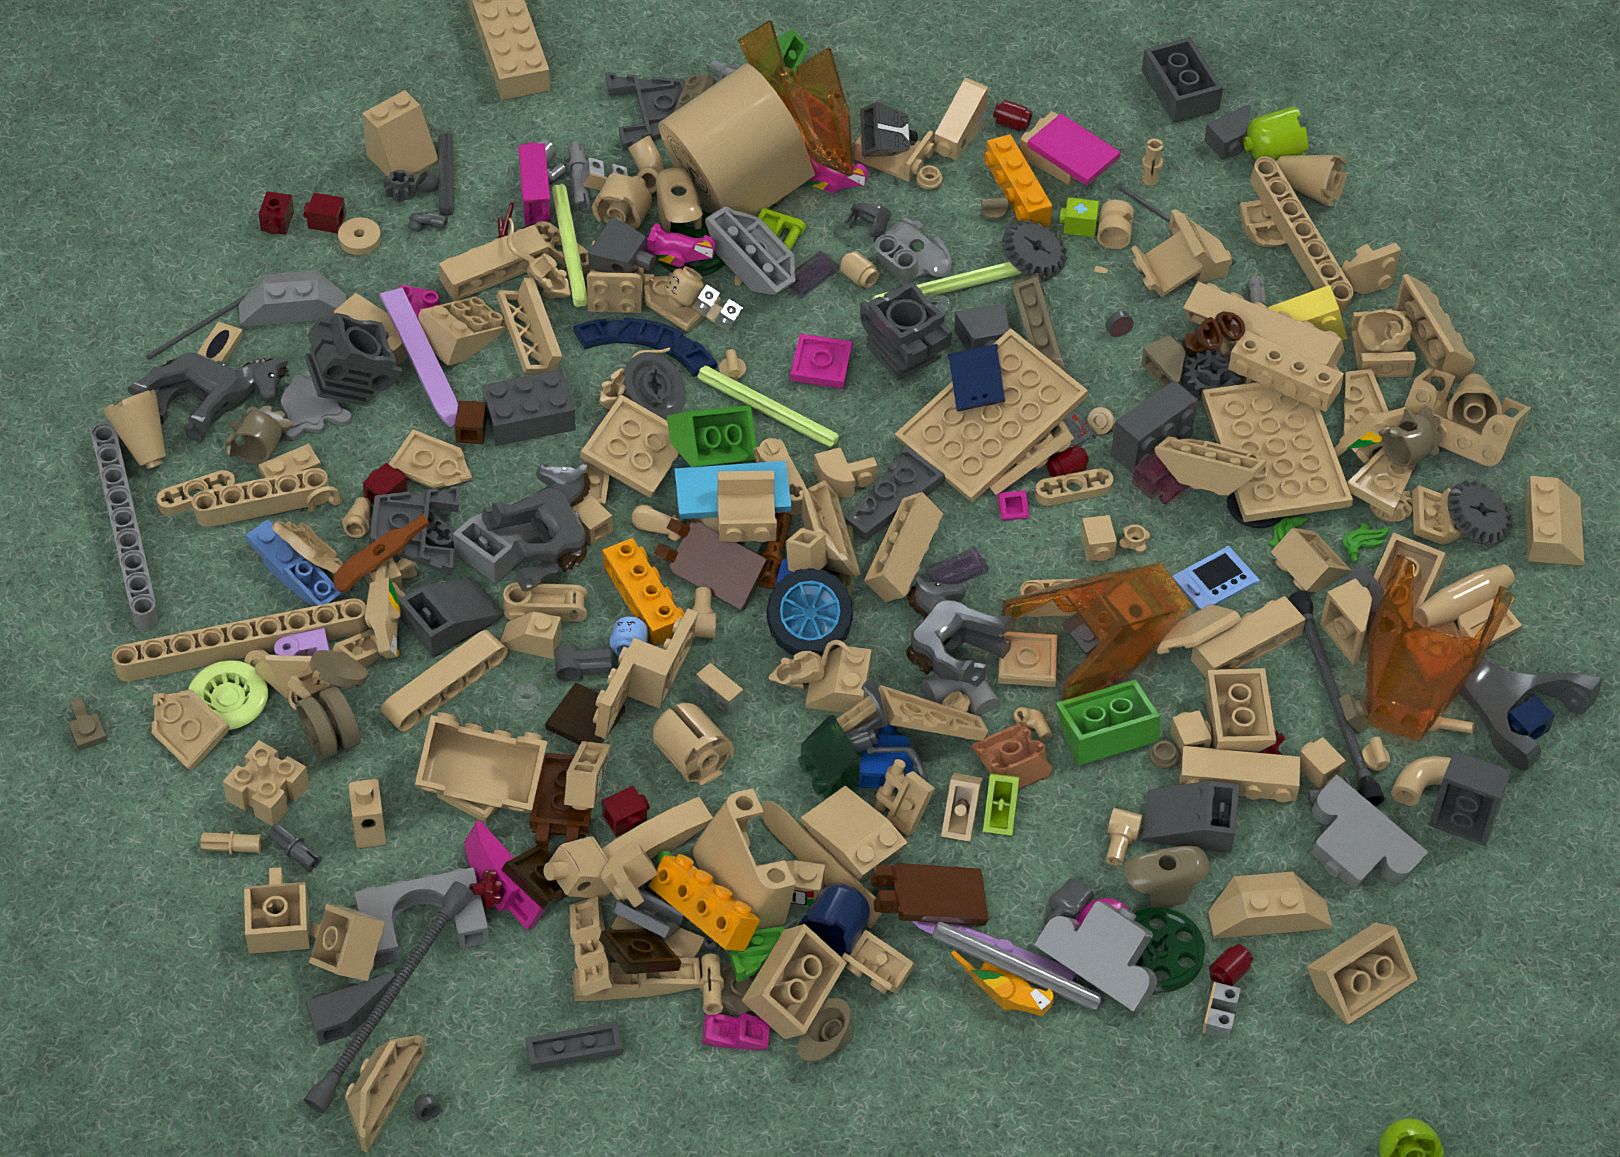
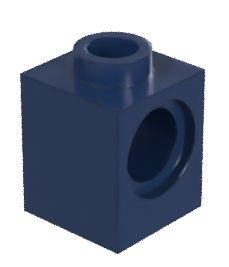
M1534 696L1509 711L1507 719L1512 732L1519 735H1527L1536 740L1550 731L1555 715Z

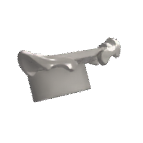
M906 217L896 222L884 235H881L875 241L878 262L899 280H905L908 283L928 273L936 277L948 275L952 260L948 249L940 237L936 236L933 239V243L917 231L923 226L920 221H912ZM914 242L924 244V248L920 252H914L910 249V246Z

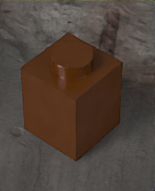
M459 401L455 421L456 443L484 444L487 425L486 402Z

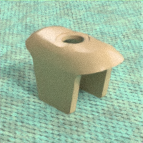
M671 167L658 173L656 178L657 203L663 230L670 233L671 222L685 223L693 221L695 229H701L703 214L690 174L685 169L679 167ZM675 187H683L687 192L682 196H676L671 191Z

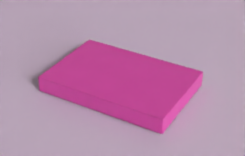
M1059 114L1031 137L1027 143L1028 148L1086 186L1119 160L1121 153L1063 114Z

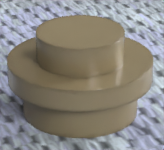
M1159 741L1152 746L1149 758L1156 767L1168 769L1176 765L1179 753L1173 743Z

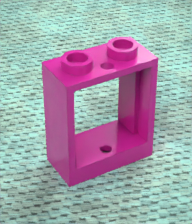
M529 142L525 145H519L525 225L541 221L551 223L545 143Z

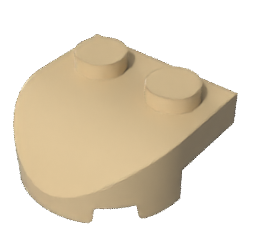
M1261 200L1239 204L1244 233L1250 241L1262 247H1279L1287 244Z
M1396 243L1373 251L1368 244H1365L1356 250L1357 256L1351 262L1345 260L1341 269L1355 292L1368 294L1379 289L1385 290L1394 284L1401 249Z
M1418 485L1412 491L1414 535L1438 544L1451 543L1463 535L1452 521L1448 511L1447 499L1451 489L1447 488L1441 494Z

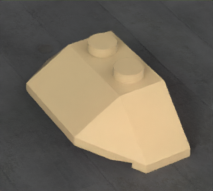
M1168 436L1155 447L1156 455L1179 483L1189 485L1193 489L1212 491L1217 495L1229 496L1267 466V460L1262 459L1261 456L1254 452L1204 440H1178L1176 437Z
M824 480L803 491L801 515L804 526L802 528L825 534L827 564L824 568L826 570L856 577L860 575L838 495Z
M1293 871L1234 876L1208 911L1213 939L1332 928L1326 900Z
M415 1035L392 1039L375 1049L371 1058L364 1060L357 1082L351 1083L348 1087L345 1100L347 1101L349 1115L362 1151L368 1153L426 1052L424 1037Z

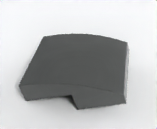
M645 883L638 887L644 902L634 908L628 898L624 901L620 900L613 911L663 938L670 937L689 921V919Z

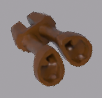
M1223 311L1217 314L1215 319L1212 317L1205 319L1199 326V329L1192 333H1187L1183 338L1182 346L1189 357L1196 356L1197 352L1203 353L1207 350H1216L1222 344V335L1231 341L1240 339L1245 333V324L1238 315Z

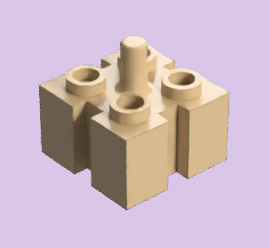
M258 740L244 756L245 767L237 765L224 779L223 786L228 802L244 811L249 806L253 807L255 817L273 826L288 811L287 801L291 799L296 802L309 787L307 767L288 756L284 760H280L278 750Z

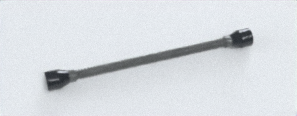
M1307 591L1295 592L1289 596L1288 600L1306 619L1304 630L1357 772L1358 793L1376 807L1384 801V795L1380 785L1367 769L1353 728L1346 721L1339 701L1341 695L1314 625V606L1310 594Z

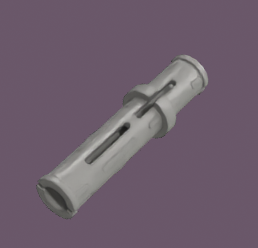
M576 141L568 145L570 157L568 170L572 177L574 209L578 211L580 203V211H587L591 204L589 189L583 186L582 168L587 161L585 159V146L583 143L579 144Z

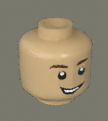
M686 266L683 269L678 268L674 270L664 286L665 293L669 296L668 302L678 308H681L682 305H694L704 289V284L701 281L702 276Z

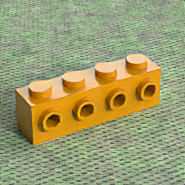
M1011 134L987 140L986 152L983 154L984 162L989 167L1005 198H1008V203L1015 212L1017 220L1026 222L1030 219L1034 224L1040 221L1041 226L1044 228L1050 226L1053 205Z
M633 538L603 549V567L633 616L639 618L648 626L650 634L648 640L651 645L658 646L665 643L667 638L672 639L674 633H672L674 624L678 617L683 618L684 612L681 607H676L673 603L670 589L667 586L663 587L656 567H651L648 563L645 549L642 546L638 547Z
M678 854L677 857L664 855L656 870L658 875L652 878L649 887L725 950L745 951L760 922V919L751 913L752 908L743 902L735 900L732 897L733 893L729 889L712 881L713 877L709 873L698 870L693 866L694 861L682 854Z

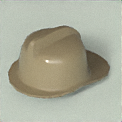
M832 998L824 1001L807 1032L801 1035L797 1051L802 1060L808 1062L820 1061L844 1049L851 1042L854 1035V1026L851 1020L850 1006L844 1000Z

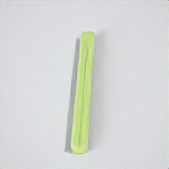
M555 184L552 187V194L573 304L576 307L586 306L588 298L567 189L564 184Z
M1010 262L918 284L917 287L926 298L1020 275L1022 272L1016 269ZM885 293L875 295L873 297V300L878 298L879 296L881 298H884Z
M708 366L701 367L697 377L700 381L746 405H751L752 408L829 448L837 444L839 435L828 428Z

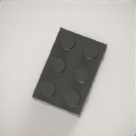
M1191 37L1144 50L1142 72L1173 122L1220 109L1223 87Z
M562 369L482 385L483 402H486L487 419L495 446L576 430L575 409Z
M1175 380L1115 421L1111 456L1133 475L1141 469L1149 468L1153 461L1158 458L1155 453V447L1168 436L1176 437L1178 440L1191 437L1198 399Z
M1454 751L1443 777L1429 826L1486 846L1496 821L1511 771L1502 768L1500 765L1476 759L1472 755Z

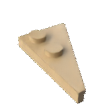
M1063 420L1057 425L1058 428L1053 433L1049 432L1015 463L1016 466L1003 474L990 486L995 495L1002 492L1034 467L1038 469L1045 465L1049 460L1048 457L1056 451L1060 453L1070 446V441L1074 437Z

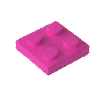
M800 334L791 369L790 381L844 389L853 341Z

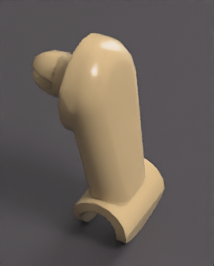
M640 505L634 509L632 522L636 528L666 534L668 538L675 541L681 537L666 528L671 518L679 520L678 515L671 517L654 510L648 505Z

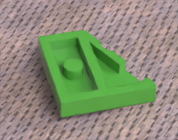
M784 926L755 930L745 951L727 950L737 982L743 981L760 971L785 930Z

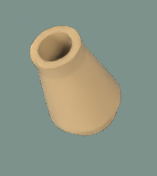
M357 498L342 521L344 532L350 537H362L370 529L371 502L367 498Z

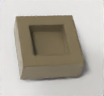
M1349 693L1340 697L1339 701L1346 721L1358 733L1368 729L1369 726L1365 718L1368 716V711L1361 700L1356 701Z

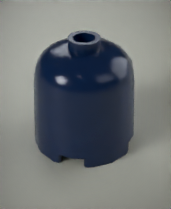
M832 884L825 887L819 893L797 926L805 924L840 957L844 953L850 955L869 922L870 906L867 899L857 889L846 884Z

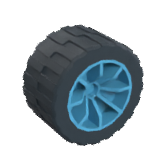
M815 568L795 570V572L784 576L775 585L773 592L769 596L767 606V623L772 638L774 637L777 645L786 650L790 655H795L802 651H811L821 656L829 642L833 640L843 642L846 640L853 620L852 599L847 592L846 586L835 575L833 576L827 571L816 570ZM834 645L831 647L830 651L837 649L840 646Z

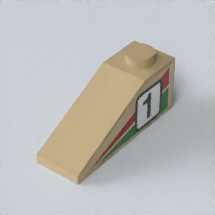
M581 742L567 770L564 805H571L577 810L594 808L599 798L611 745Z
M796 860L785 861L796 884L791 904L810 907L823 890L825 865ZM770 872L767 875L768 879L774 883H780L784 880L783 875L779 872Z

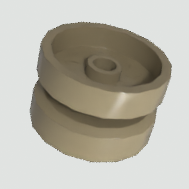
M333 685L320 691L319 702L315 698L308 696L295 703L302 730L320 760L323 761L336 755L338 745L347 750L361 743L359 728L353 712L338 687Z

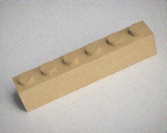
M1197 282L1183 307L1187 320L1199 325L1209 317L1215 319L1216 315L1223 311L1232 312L1243 320L1245 331L1333 369L1344 352L1342 339L1337 333L1330 330L1326 332L1319 330L1308 321L1299 322L1294 320L1285 312L1279 311L1277 313L1269 310L1267 306L1260 302L1251 303L1237 293L1231 292L1229 294L1221 291L1218 286L1212 283H1207L1206 285Z

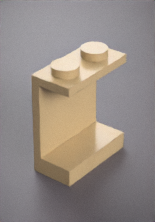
M929 130L922 141L917 140L915 145H910L908 151L895 156L872 157L862 156L860 135L855 142L854 160L909 182L914 174H917L923 167L926 157L930 158L935 150V144L933 143L934 132Z
M1185 214L1175 219L1181 231L1146 254H1143L1136 245L1131 248L1136 257L1133 259L1135 266L1141 273L1144 272L1146 276L1142 278L1144 284L1150 292L1155 290L1161 297L1215 263L1196 226Z
M1367 311L1353 312L1350 332L1357 369L1372 368L1375 377L1412 376L1416 363L1415 352H1408L1407 344L1400 352L1374 353L1367 350L1358 338L1359 333L1357 332L1359 319ZM1399 311L1407 318L1406 311Z
M718 471L719 542L776 541L777 519H775L774 471Z

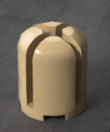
M682 702L675 705L673 710L667 709L661 714L654 725L653 740L656 747L688 783L690 781L704 785L722 775L720 768L726 763L728 757L730 756L733 759L734 747L732 742L694 704Z

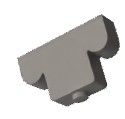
M1337 774L1323 788L1312 806L1313 817L1319 823L1324 825L1330 824V826L1317 839L1311 854L1324 865L1325 870L1330 875L1339 877L1353 889H1357L1377 866L1381 867V874L1386 880L1393 883L1403 882L1420 865L1428 853L1426 849Z
M1097 901L1081 925L1076 919L1071 917L1056 916L1047 923L1034 944L1134 1012H1141L1157 986V978L1151 969L1135 966L1153 937V933L1136 922L1135 918L1137 916L1122 906L1118 910L1109 903Z

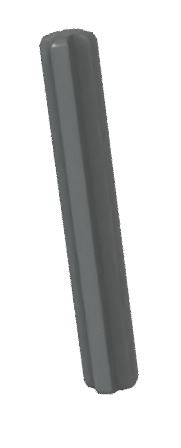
M441 133L438 136L439 208L442 215H451L454 212L453 140L450 133Z

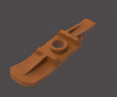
M424 513L403 528L390 530L349 558L335 573L333 583L339 592H347L357 580L368 572L373 573L376 571L374 568L387 561L396 553H402V549L422 529L430 525Z

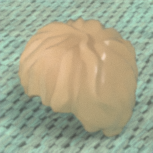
M1385 308L1363 314L1359 319L1357 332L1359 333L1358 338L1361 340V343L1369 351L1374 353L1400 352L1411 338L1412 327L1411 322L1401 312Z

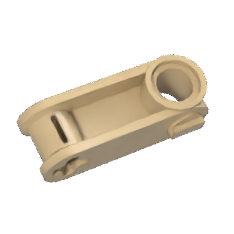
M774 438L762 441L760 446L753 449L756 463L786 461L791 500V512L789 513L794 516L800 515L802 513L803 491L807 488L793 464L783 441Z
M518 582L512 583L504 589L503 610L505 617L510 620L534 611L561 617V622H581L587 617L584 603L588 592L583 586L568 584H538L529 591H522Z

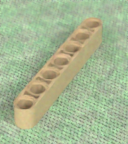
M1270 157L1258 158L1250 176L1251 185L1313 288L1317 290L1330 285L1340 313H1344L1348 309L1353 296L1351 284L1278 164Z

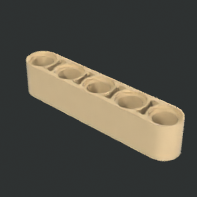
M312 468L204 490L193 496L192 507L197 523L205 527L308 507L307 498L310 493L318 488L329 486L328 476L324 470ZM326 492L316 496L313 500L314 506L327 502L331 493Z
M483 630L391 695L383 703L381 713L398 730L406 732L500 664L507 656V647L489 631Z

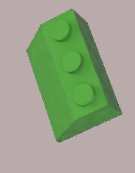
M751 405L687 411L667 415L670 443L691 467L755 460L753 449L757 447Z
M1136 679L1056 703L1067 746L1079 765L1159 741L1160 716Z

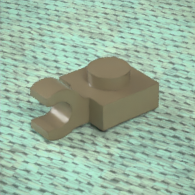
M81 697L70 700L71 709L76 720L69 722V727L78 750L80 751L106 742V735L97 713L88 716Z

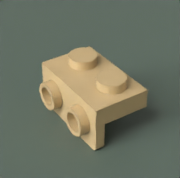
M866 929L850 955L844 953L841 957L849 962L845 968L860 978L863 973L871 977L873 980L870 985L883 994L887 990L897 994L917 965Z

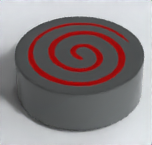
M1118 311L1108 318L1105 327L1110 335L1116 338L1127 334L1132 329L1133 319L1126 311Z

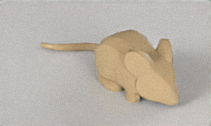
M509 218L511 226L507 245L514 255L526 260L530 264L527 269L528 277L534 278L536 285L544 289L542 295L545 298L569 297L571 290L569 281L566 278L567 272L559 270L556 267V261L551 256L544 253L535 259L529 254L514 249L512 246L514 223Z
M670 348L663 350H641L635 353L633 357L644 352L662 354L668 352ZM623 368L611 375V382L605 381L601 384L603 391L600 392L599 402L603 408L610 410L620 395L631 400L630 396L625 394L626 386L622 384L625 379L622 374L625 371Z
M833 640L826 645L822 658L818 653L811 651L796 653L794 659L782 658V664L777 666L774 672L769 675V680L795 689L804 690L805 686L803 683H814L822 680L824 667L832 646L839 645L853 657H861V654L853 653L844 642Z

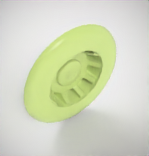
M236 660L220 661L205 667L194 677L188 689L197 694L229 725V730L240 728L252 722L262 712L268 698L266 680L256 673L255 667Z

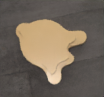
M275 521L271 527L300 555L315 565L327 569L333 574L343 565L341 560L336 558L337 553L322 541L308 525L301 522L296 526L290 521L286 524Z

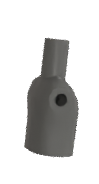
M1068 879L1058 891L1050 896L1048 903L1053 912L1044 921L1045 925L1056 916L1077 919L1084 907L1094 898L1092 890L1075 879Z

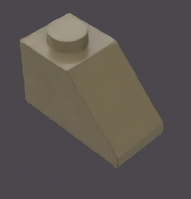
M1168 335L1144 347L1141 364L1162 388L1174 380L1180 384L1186 352L1179 342H1176L1171 335Z

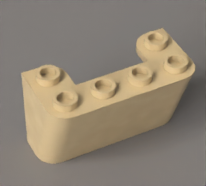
M1430 366L1415 378L1404 407H1407L1414 414H1418L1424 407H1429L1432 409L1433 417H1439L1441 424L1437 430L1442 433V441L1438 442V446L1485 466L1498 464L1525 424L1531 408L1505 398L1502 404L1503 414H1495L1490 417L1485 424L1482 434L1448 420L1447 406L1449 401L1446 400L1456 376ZM1438 376L1444 379V390L1437 391L1431 384L1433 377ZM1509 408H1515L1519 411L1513 418L1506 415V411Z
M438 712L437 716L431 715L415 788L512 811L531 813L547 741L541 740V735L525 732L524 736H518L515 739L511 738V733L494 730L492 734L482 731L483 727L475 724L466 723L465 727H461L458 722L454 721L455 716Z
M752 788L735 792L727 798L693 845L692 852L699 870L709 873L713 877L712 881L717 885L729 889L733 893L732 897L735 900L743 902L752 908L751 913L760 919L757 930L785 926L796 884L785 860L756 866L749 850L750 840L746 832L750 818L763 816L764 812ZM770 872H779L783 875L784 880L780 883H774L768 879L767 875Z

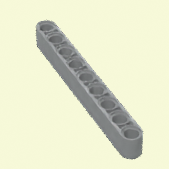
M100 423L93 427L91 436L134 626L139 630L147 631L156 627L159 622L152 584L117 432L110 423Z

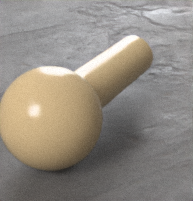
M1427 710L1419 718L1420 726L1431 732L1445 729L1473 734L1475 728L1474 722L1444 718L1435 710Z

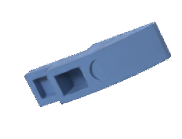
M268 519L246 534L245 540L264 559L263 565L309 605L317 606L332 603L342 595V592L337 590L334 583L317 565L300 555L271 528L273 524Z

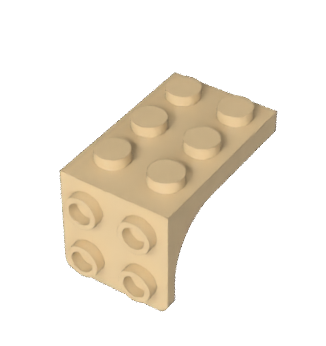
M638 266L634 273H603L590 269V273L587 274L588 312L641 313L644 268Z

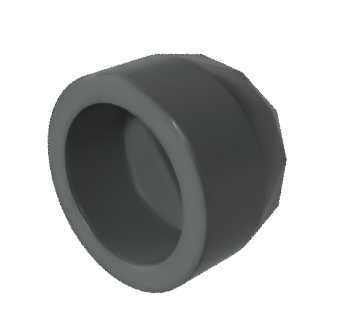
M428 169L424 170L416 181V187L425 192L436 190L439 184L438 177Z
M431 1094L419 1095L414 1102L415 1113L421 1121L431 1120L441 1112L438 1100Z

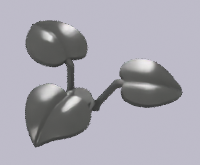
M873 679L867 680L861 689L873 700L877 708V717L864 726L844 733L851 755L866 750L869 755L873 753H907L918 768L921 778L929 783L924 765L912 747H874V744L879 743L875 731L888 726L889 722L876 683ZM896 726L899 734L904 733L903 727Z

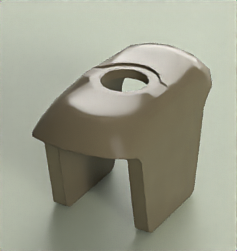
M1197 846L1164 848L1127 860L1124 863V873L1134 889L1148 893L1151 908H1166L1186 903L1194 885L1204 879L1209 873V860L1205 852Z

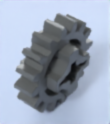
M1207 350L1205 356L1197 352L1195 359L1192 357L1188 358V364L1184 365L1182 382L1187 384L1186 390L1188 392L1194 391L1193 396L1197 398L1200 395L1202 396V390L1240 385L1242 378L1241 375L1228 369L1230 355L1223 358L1221 357V351H1218L1216 355H1212L1210 350Z

